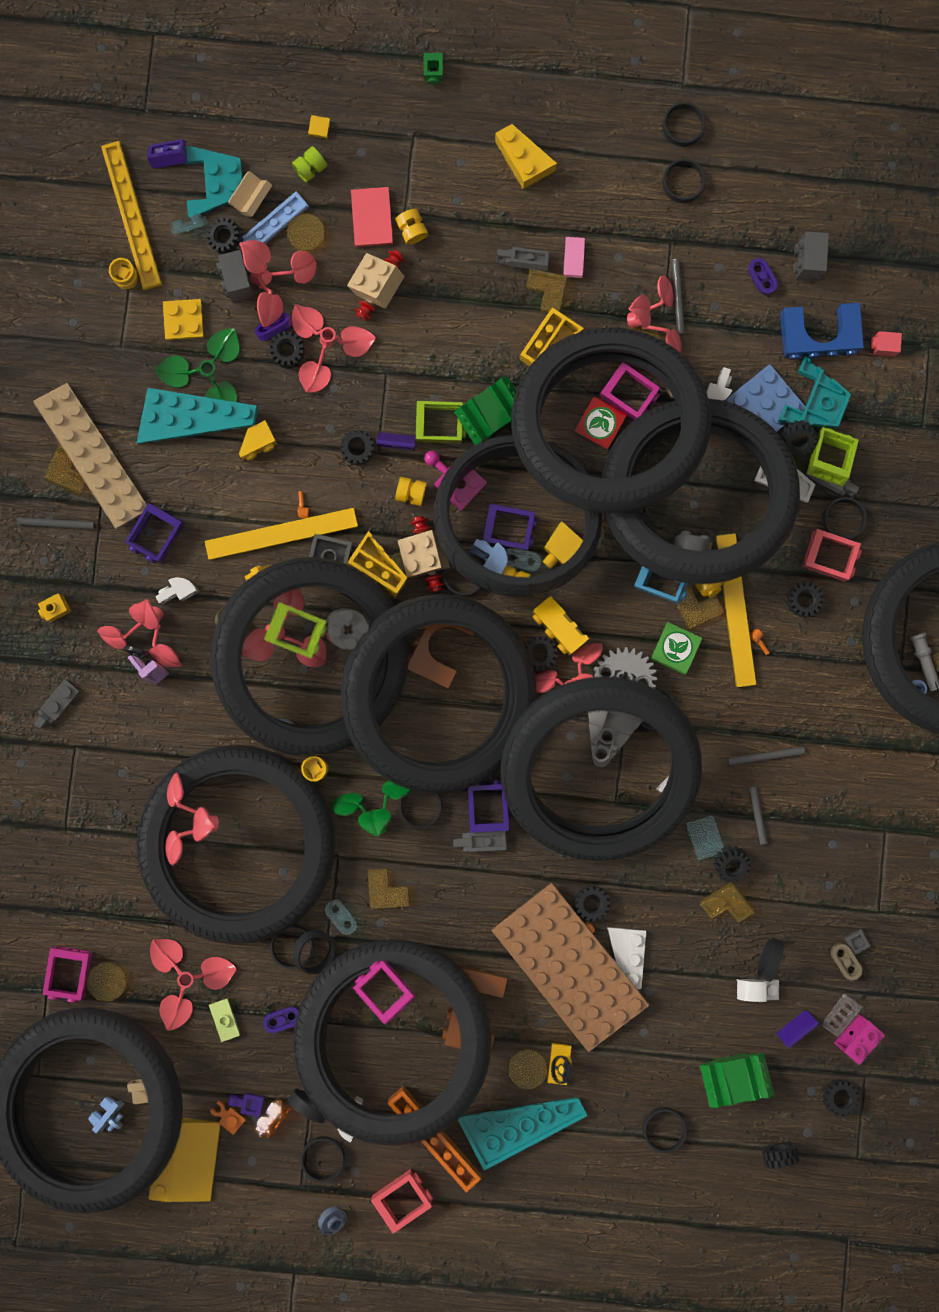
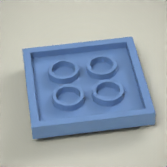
M770 364L725 400L753 412L766 421L776 432L787 424L778 422L785 404L800 411H803L805 408L804 404Z

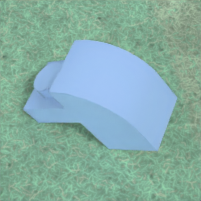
M476 539L470 552L486 560L483 565L484 567L502 574L507 564V554L504 548L498 542L492 548L486 541Z

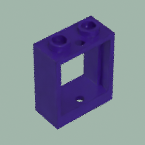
M148 503L125 543L130 545L128 549L136 554H139V552L146 554L145 559L153 564L156 561L162 564L185 524ZM152 514L174 527L158 556L136 544Z
M490 504L483 540L489 543V545L495 546L498 542L503 548L527 552L528 547L532 548L534 537L531 536L532 529L536 530L538 518H534L535 512ZM496 512L529 518L524 544L491 538Z
M493 780L491 784L483 785L482 781L469 787L470 833L509 831L508 804L503 793L501 780ZM502 789L503 822L475 824L473 791Z

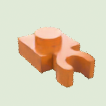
M219 1100L217 1104L221 1107V1110L216 1111L212 1108L210 1112L214 1116H220L221 1119L218 1123L234 1135L244 1123L246 1117L233 1106L229 1110L226 1109L225 1103Z

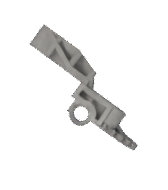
M625 647L623 653H621L619 648H617V654L610 650V657L603 655L604 662L598 660L597 664L599 667H594V671H596L594 677L602 676V673L609 672L613 677L635 680L645 683L654 689L656 687L652 682L657 681V677L651 676L656 674V670H650L654 666L653 662L647 664L649 657L647 656L642 659L643 652L635 655L634 648L630 653H628L627 647ZM614 711L588 713L593 763L598 767L608 765L643 720L629 714ZM608 735L612 738V740L609 742H605L602 740V738ZM598 753H604L606 755V758L598 759L596 755Z

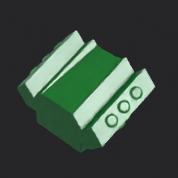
M508 376L502 377L495 384L490 385L485 391L471 398L466 404L461 405L454 411L475 445L491 439L512 424V406L516 389Z
M743 1053L713 1059L711 1062L700 1065L710 1108H719L723 1105H734L740 1102L756 1101L760 1098L774 1096L764 1053Z

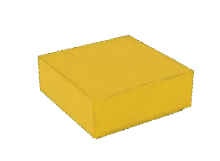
M311 115L308 135L327 139L330 118Z

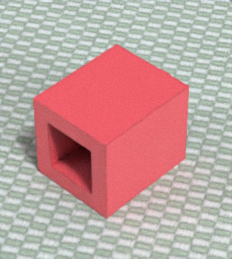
M879 331L871 340L873 355L897 356L901 352L902 333Z

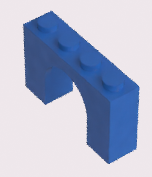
M860 303L839 305L837 308L838 334L835 340L828 343L816 342L808 336L804 326L803 307L783 308L780 312L784 357H790V360L800 359L801 356H808L809 358H818L820 355L836 357L842 353H846L847 356L857 355L864 348Z

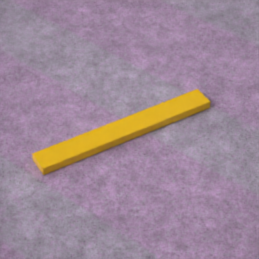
M117 141L103 145L101 148L143 290L161 286V279L121 143Z
M350 508L205 541L208 559L213 560L312 538L314 534L325 535L358 527L355 510Z
M736 533L716 536L717 549L736 544ZM742 577L722 582L735 683L736 687L756 685Z

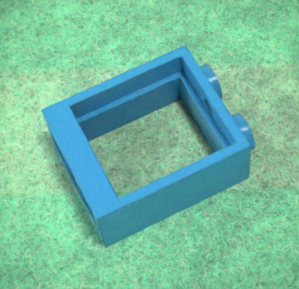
M642 566L634 585L637 590L680 605L681 601L685 600L688 590H686L688 583L681 582L675 597L647 587L652 571Z

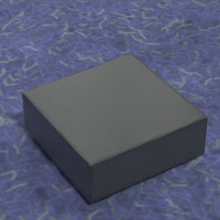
M858 929L843 937L854 955L871 947L862 929Z

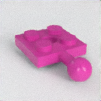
M429 451L424 457L426 464L435 466L443 473L433 485L438 490L441 480L449 468L440 461L437 452ZM474 470L470 471L462 479L466 484L463 489L456 487L450 501L460 511L487 484Z

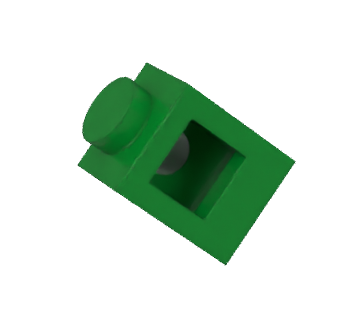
M424 53V81H428L430 85H437L439 81H443V53Z

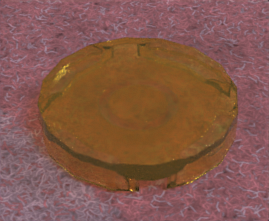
M306 213L299 214L290 221L287 228V236L289 242L296 250L310 252L321 246L324 241L325 231L320 219L315 215Z
M100 963L89 973L87 987L90 994L97 1000L113 1001L125 990L127 984L126 974L115 963Z
M524 1049L512 1056L509 1061L508 1071L515 1085L524 1089H532L539 1086L545 1079L547 1066L540 1053L535 1050Z

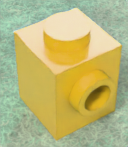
M59 593L38 604L40 608L38 612L43 620L46 619L48 622H53L72 612L64 596Z

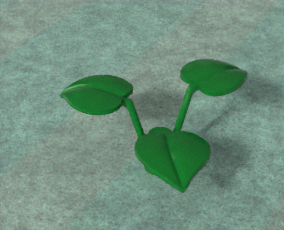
M224 329L214 334L207 343V351L215 357L210 361L205 360L201 362L200 366L196 369L188 371V362L183 357L177 355L166 358L155 368V372L160 380L175 388L187 385L189 381L187 374L200 372L203 377H210L214 388H210L206 392L205 397L237 402V394L234 387L226 381L217 385L213 376L215 373L213 363L218 358L222 362H230L238 356L239 342L236 330Z
M388 780L382 786V792L386 794L384 796L383 809L367 812L363 805H361L363 797L357 793H346L337 797L330 804V808L334 813L341 816L353 814L358 808L361 809L363 813L358 818L359 825L367 832L379 837L387 831V825L391 820V813L386 810L388 798L390 797L393 800L400 799L407 795L411 789L404 788Z

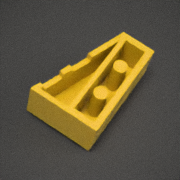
M513 124L495 133V142L523 189L556 171L557 163Z
M551 308L520 354V361L530 367L535 359L550 346L570 335L584 331V328L554 308Z
M368 531L347 564L364 572L377 582L388 595L396 599L406 584L407 577Z
M551 596L532 611L534 614L532 618L538 625L543 624L546 628L544 632L551 640L555 639L559 643L557 647L563 654H572L589 639L581 633L576 623L570 620L566 612Z

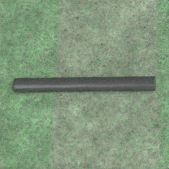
M672 259L676 327L678 334L684 335L679 259Z
M17 518L18 525L95 529V522Z
M804 747L729 757L728 765L804 755L805 749Z

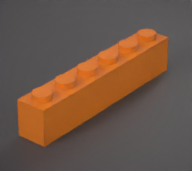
M404 1086L397 1090L388 1100V1105L396 1114L409 1113L423 1108ZM444 1131L421 1141L465 1192H468L481 1180L479 1170Z

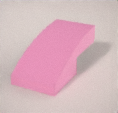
M566 237L563 277L582 278L585 238Z

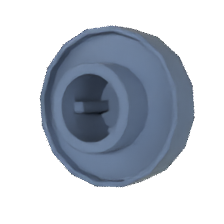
M339 1206L330 1207L320 1216L318 1226L324 1234H334L344 1226L347 1215Z

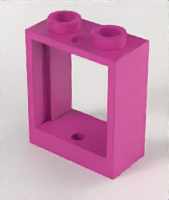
M621 363L599 397L626 413L632 420H635L649 411L647 407L650 402L652 404L656 402L660 396L658 394L660 387L627 364ZM625 373L652 391L638 412L611 394Z
M61 946L51 947L42 995H48V998L53 1000L67 998V1001L72 1003H79V1001L83 1000L86 997L93 952ZM56 957L82 961L77 993L51 989Z
M378 960L370 967L371 971L366 976L363 974L355 981L356 985L353 989L384 1024H388L417 995L386 960L381 962ZM382 969L404 992V995L385 1013L363 989Z
M858 1014L834 1044L860 1065L885 1035L870 1021Z

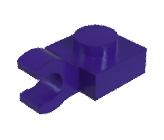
M245 1092L244 1098L231 1094L228 1105L241 1107V1114L260 1117L264 1096Z

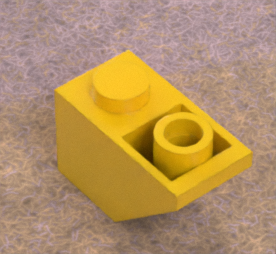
M266 421L248 428L239 452L242 460L250 461L256 458L258 453L262 451L264 453L269 452L277 445Z

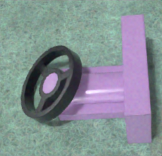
M124 646L123 651L129 653L128 659L139 671L138 674L142 679L155 686L169 674L163 666L155 661H151L147 666L141 658H149V652Z

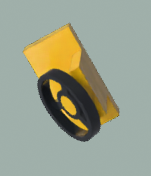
M552 1043L547 1083L567 1085L572 1074L571 1045Z

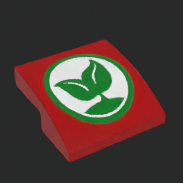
M594 396L578 423L575 432L608 450L627 414Z

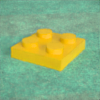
M201 299L163 301L166 341L204 338Z

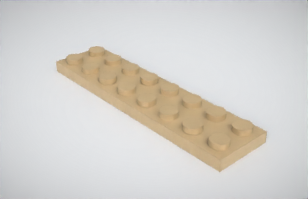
M68 383L34 400L38 411L115 529L117 530L140 517L147 504Z

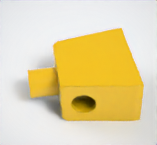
M562 521L544 547V550L549 555L542 562L549 569L557 562L562 565L568 561L583 542Z

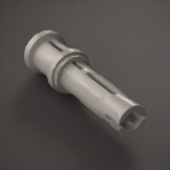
M926 632L909 637V640L913 643L914 655L919 658L929 691H934L937 688L939 689V680L930 656L932 650L928 647L925 638Z

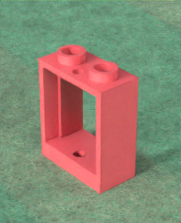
M816 529L813 531L802 567L844 582L848 581L854 576L856 570L854 564L860 558L862 552L859 549L861 543ZM822 538L852 548L844 573L814 563Z
M411 1169L373 1194L371 1202L392 1233H395L432 1207V1194L428 1189L424 1190L421 1185L422 1180L417 1172L413 1173ZM409 1181L423 1204L398 1221L384 1198Z

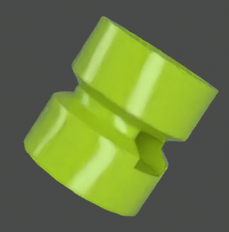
M312 146L304 152V157L299 156L294 160L292 166L304 182L308 183L315 177V172L320 173L327 167V163Z

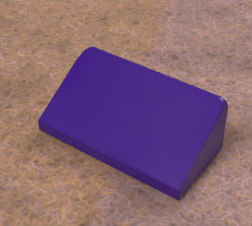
M185 139L150 145L147 159L151 167L159 168L186 163L187 150Z
M379 432L376 443L378 447L414 451L416 436Z
M804 1010L778 1031L777 1036L788 1048H791L817 1027L819 1023L808 1011Z

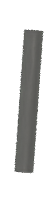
M757 786L750 787L749 791L760 845L767 844Z

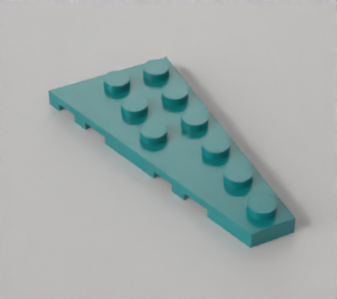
M148 388L137 444L141 445L153 441L159 442L172 438L178 439L209 432L215 433L227 429L252 427L256 422L258 407L256 405Z
M573 1097L463 1115L458 1121L485 1171L587 1116V1113L579 1098Z

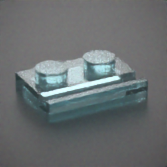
M713 815L686 823L697 860L717 855L718 851L720 853L723 852L722 848L724 846Z

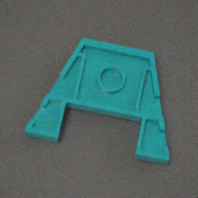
M186 145L187 162L185 164L204 163L207 197L206 199L187 201L189 220L195 219L196 216L203 213H209L212 209L229 204V199L243 179L240 158Z
M805 356L797 373L814 380L815 383L804 411L785 404L778 422L788 424L791 422L794 424L796 420L798 422L804 420L805 423L809 422L813 427L837 429L851 393L833 378L830 379L823 373L824 370L819 366L816 367L810 362L811 359Z

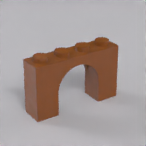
M436 624L422 627L424 633L422 637H417L413 646L416 650L413 655L409 654L408 670L449 689L457 671L433 659L429 652L430 638L437 630L447 627L454 628L471 637L474 636V633L463 627L451 624Z
M461 966L480 993L503 998L507 976ZM448 1008L446 1020L450 1021L448 1028L444 1027L442 1039H445L446 1046L460 1049L461 1038L458 1020L453 1008ZM491 1032V1036H492V1046H493V1041H494V1037H495V1036H494V1033Z

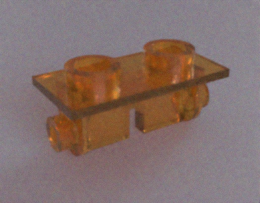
M278 1098L276 1101L273 1100L266 1110L270 1117L268 1118L263 1114L254 1125L255 1128L253 1130L259 1134L258 1138L267 1139L275 1133L277 1125L288 1116L287 1112L291 1107L282 1106L283 1101Z

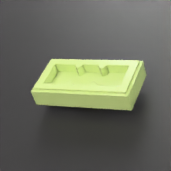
M228 998L209 1005L221 1042L241 1035Z

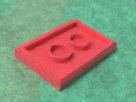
M389 187L351 190L355 247L393 245Z

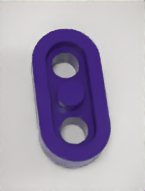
M762 258L752 260L748 266V273L758 291L763 295L772 294L777 288V280L770 267ZM759 267L760 272H756L754 268ZM764 283L769 284L770 288H765Z
M282 313L281 317L270 326L263 327L262 324L258 325L255 333L261 341L271 340L276 334L287 331L292 325V320L289 314Z
M289 1006L269 1013L263 1021L264 1029L269 1033H276L294 1027L299 1009L295 1006ZM289 1013H294L296 1017L290 1019ZM275 1019L277 1021V1024L272 1025L270 1023V1020Z

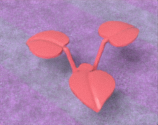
M256 240L244 241L240 243V247L243 253L244 264L247 270L251 272L250 281L254 285H259L260 289L267 291L260 293L257 300V310L262 326L268 327L281 317L283 302L280 296L272 295V290L265 285L271 282L272 276L293 273L297 283H307L315 275L316 260L307 251H297L291 258L293 270L269 272L265 270L267 269L266 264L271 259L268 246Z
M662 275L657 283L661 301L650 306L648 297L640 295L629 308L632 313H628L627 322L630 328L641 326L642 329L666 332V343L681 353V338L675 329L670 331L667 328L649 326L651 323L650 310L663 304L669 308L674 302L672 284L666 275Z
M296 304L292 312V326L295 333L304 339L310 338L313 333L320 335V343L323 345L318 364L308 361L299 369V380L305 392L315 393L328 385L331 378L330 369L321 365L326 347H331L335 340L339 344H343V351L347 355L360 357L369 350L376 337L365 329L347 327L342 330V340H340L332 328L325 327L321 329L323 327V317L320 312L313 308Z
M299 588L285 592L273 599L275 610L279 602L299 611H302L304 607V598ZM288 611L284 621L289 618V614L293 616L298 615ZM270 624L265 629L258 628L253 630L246 637L243 643L242 656L255 661H265L270 658L274 645L264 639ZM282 626L277 639L282 638L301 646V649L306 650L311 635L306 637L302 643L285 636V629ZM321 638L318 641V652L312 658L296 653L298 660L303 665L319 667L325 664L326 645Z
M148 599L130 607V615L139 623L126 634L122 635L119 629L112 626H103L97 630L107 644L116 649H123L124 646H127L125 639L143 624L147 629H155L152 642L153 648L149 651L152 658L166 667H180L183 665L177 654L170 647L156 644L158 631L161 627L159 622L163 618L164 613L160 608L151 606Z
M585 644L573 652L572 659L574 662H578L579 675L565 683L593 677L590 674H582V664L589 665L595 662L602 653V644ZM544 670L535 675L536 693H544L551 690L555 683L560 685L565 683L556 678L558 674L554 670Z
M177 772L173 775L168 785V803L171 807L177 805L194 813L195 816L193 830L179 834L176 831H172L167 837L166 855L171 866H174L181 857L182 841L180 839L183 836L193 834L196 841H201L211 831H216L219 825L218 817L208 815L205 808L200 807L198 810H194L181 804L183 787Z
M153 939L150 946V956L154 967L161 972H168L174 967L179 974L177 982L181 986L179 998L175 995H169L160 1004L159 1012L168 1031L174 1030L182 1026L190 1018L193 1009L190 1000L182 998L185 988L190 987L194 979L204 977V984L208 988L213 990L221 989L228 984L236 972V967L226 959L210 957L201 964L203 973L193 976L190 972H181L176 965L183 957V950L180 944L170 939Z

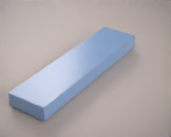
M297 192L293 193L243 236L244 241L256 240L265 244L268 243L307 210L309 205Z

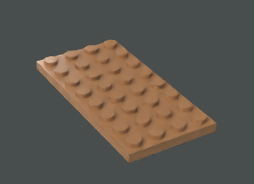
M552 882L491 930L588 1052L649 1006L648 1001Z

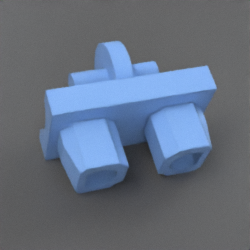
M110 1096L105 1097L100 1105L106 1110V1113L102 1115L96 1110L88 1118L94 1126L92 1130L98 1133L99 1131L102 1132L105 1128L109 1132L114 1128L121 1129L123 1124L120 1120L123 1115L118 1113V1111L125 1103L121 1100L116 1101Z

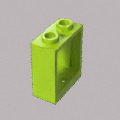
M417 401L416 442L462 444V438H466V430L462 427L459 419L457 422V437L424 436L425 410L455 411L463 405V402Z
M822 427L817 434L816 448H813L806 474L843 486L849 479L859 440L852 438L850 435L838 433L833 429ZM822 443L846 451L842 468L818 460Z
M279 602L264 639L312 658L318 652L320 636L323 637L326 632V621ZM288 611L316 622L306 650L277 639Z

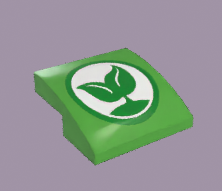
M667 622L656 644L651 660L686 675L702 637Z

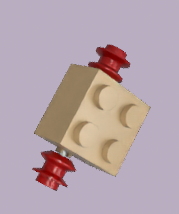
M397 250L388 251L390 257L384 258V260L368 253L365 254L347 285L356 296L366 300L359 301L360 308L354 309L357 312L356 316L364 321L366 319L371 320L369 314L370 312H375L373 303L386 309L405 277L401 273V267L399 266L400 262H405L403 259L404 255Z
M418 516L413 518V522L410 523L415 525L412 533L417 535L398 540L407 578H416L428 574L430 576L424 580L429 582L427 590H431V593L441 591L442 586H445V584L440 582L443 576L436 574V572L450 568L449 562L439 544L436 530H430L431 527L426 526V522L429 519L424 518V516Z

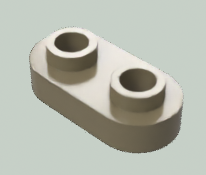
M842 943L834 945L831 949V957L840 972L849 980H857L862 974V967L851 949ZM839 950H843L842 956L837 955ZM853 966V972L849 973L848 968Z

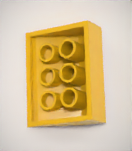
M182 1117V1126L177 1146L162 1174L150 1186L149 1200L164 1202L211 1201L220 1124L218 1122Z

